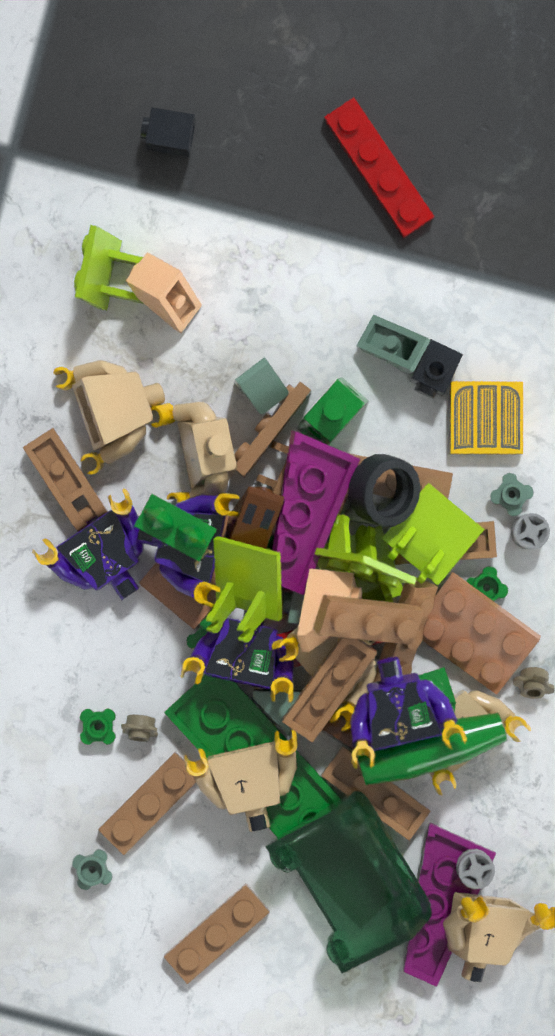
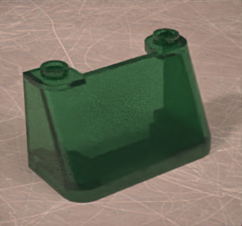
M355 791L341 798L265 846L269 852L272 864L277 869H281L286 873L294 870L298 871L331 926L333 932L327 939L326 951L329 959L337 965L341 974L412 940L432 916V908L427 895L371 802L360 791Z

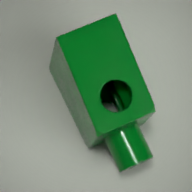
M341 377L333 383L302 418L297 429L303 435L330 445L369 400Z

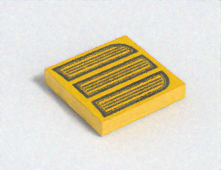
M451 381L450 454H523V382Z

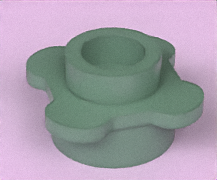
M507 473L502 477V484L498 489L491 492L490 499L492 503L500 504L506 508L510 516H517L522 512V505L525 501L533 497L534 490L530 485H524L519 482L515 474ZM510 491L515 492L514 498L509 497Z
M97 849L91 855L83 856L79 854L74 857L72 865L77 869V876L79 878L77 885L81 889L88 890L91 886L98 885L99 883L107 885L111 882L113 875L107 868L106 860L108 856L105 851ZM94 866L96 871L91 873L89 867Z

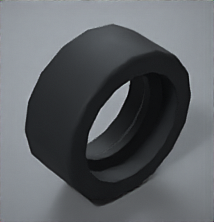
M374 454L365 458L355 468L348 490L350 505L360 518L382 527H394L404 522L413 513L419 501L421 488L419 476L414 467L403 459L388 454ZM391 469L396 477V491L392 501L384 509L377 511L372 500L373 488L377 479L385 471Z

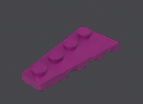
M291 430L281 492V496H284V501L277 518L272 551L279 552L281 556V586L304 595L309 570L316 568L320 558L315 555L316 548H324L349 488L350 479L360 462V458Z
M429 822L403 972L437 987L452 954L447 946L448 942L443 922L451 914L454 893L478 895L480 889H472L462 883L456 872L458 857L468 849H479L484 851L493 862L496 852Z

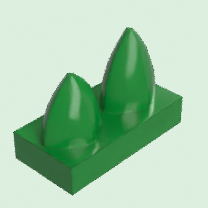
M151 494L134 525L199 562L217 531L211 525L154 494Z

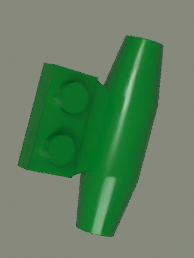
M445 667L418 675L420 680L431 681L448 697L455 713L456 700ZM499 713L457 718V724L463 728L467 741L464 744L461 735L458 733L450 735L448 740L452 749L447 748L442 735L374 750V765L371 768L370 758L367 755L362 754L358 756L357 759L365 784L372 785L413 779L467 762L507 741V736Z

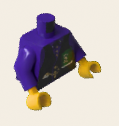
M125 488L122 489L125 499L119 503L114 502L112 496L109 495L108 500L112 510L56 548L50 540L43 539V542L49 548L48 551L40 555L33 549L32 554L40 564L47 565L61 580L83 590L94 588L98 591L110 583L120 599H125L139 589V586L128 570L140 563L139 556L144 551V544L137 542L139 529L134 525L139 516L132 506L129 491Z
M236 494L198 495L176 503L175 506L217 529L200 562L140 529L138 533V543L157 547L154 562L160 564V574L177 591L194 598L198 603L208 607H214L215 605L208 602V593L211 590L221 591L218 586L211 584L215 569L214 538L217 536L222 537L227 516L238 515V512L229 510L230 500L239 499V496Z
M226 618L218 633L207 632L197 642L191 656L183 662L180 677L183 678L187 671H193L197 674L195 684L201 682L204 673L206 676L271 690V700L275 702V695L279 692L288 694V702L291 703L293 701L292 681L294 662L293 660L279 661L280 658L285 656L286 648L283 645L278 649H272V643L283 638L278 636L277 629L263 626L264 621L254 631L252 639L246 643L238 640V636L243 633V631L237 630L241 621Z
M399 657L385 658L377 662L381 681L367 684V693L362 694L358 698L350 720L352 744L355 747L352 752V765L354 768L357 769L356 758L359 755H367L370 758L371 768L374 765V750L442 735L443 741L449 749H452L448 739L454 733L460 734L464 744L466 743V734L463 728L457 724V718L448 697L429 680H420L418 673L403 675Z

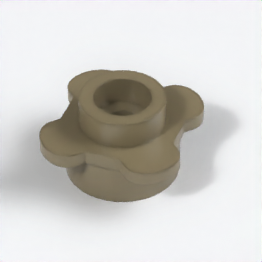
M539 667L525 668L520 672V676L513 679V685L519 687L520 694L530 699H538L545 694L549 695L555 691V686L549 684V673Z
M128 715L126 724L121 725L122 733L127 734L130 740L148 742L150 737H158L157 728L155 727L156 719L145 715Z

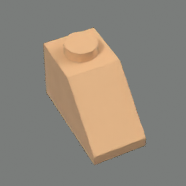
M148 252L139 263L134 265L129 277L126 279L127 284L136 297L179 333L183 332L202 306L182 272Z
M319 569L309 570L297 632L301 651L310 652L332 637L319 635L313 630L323 594L362 599V588L356 586L354 573Z

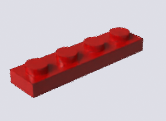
M354 97L324 117V121L403 238L434 219L435 216Z

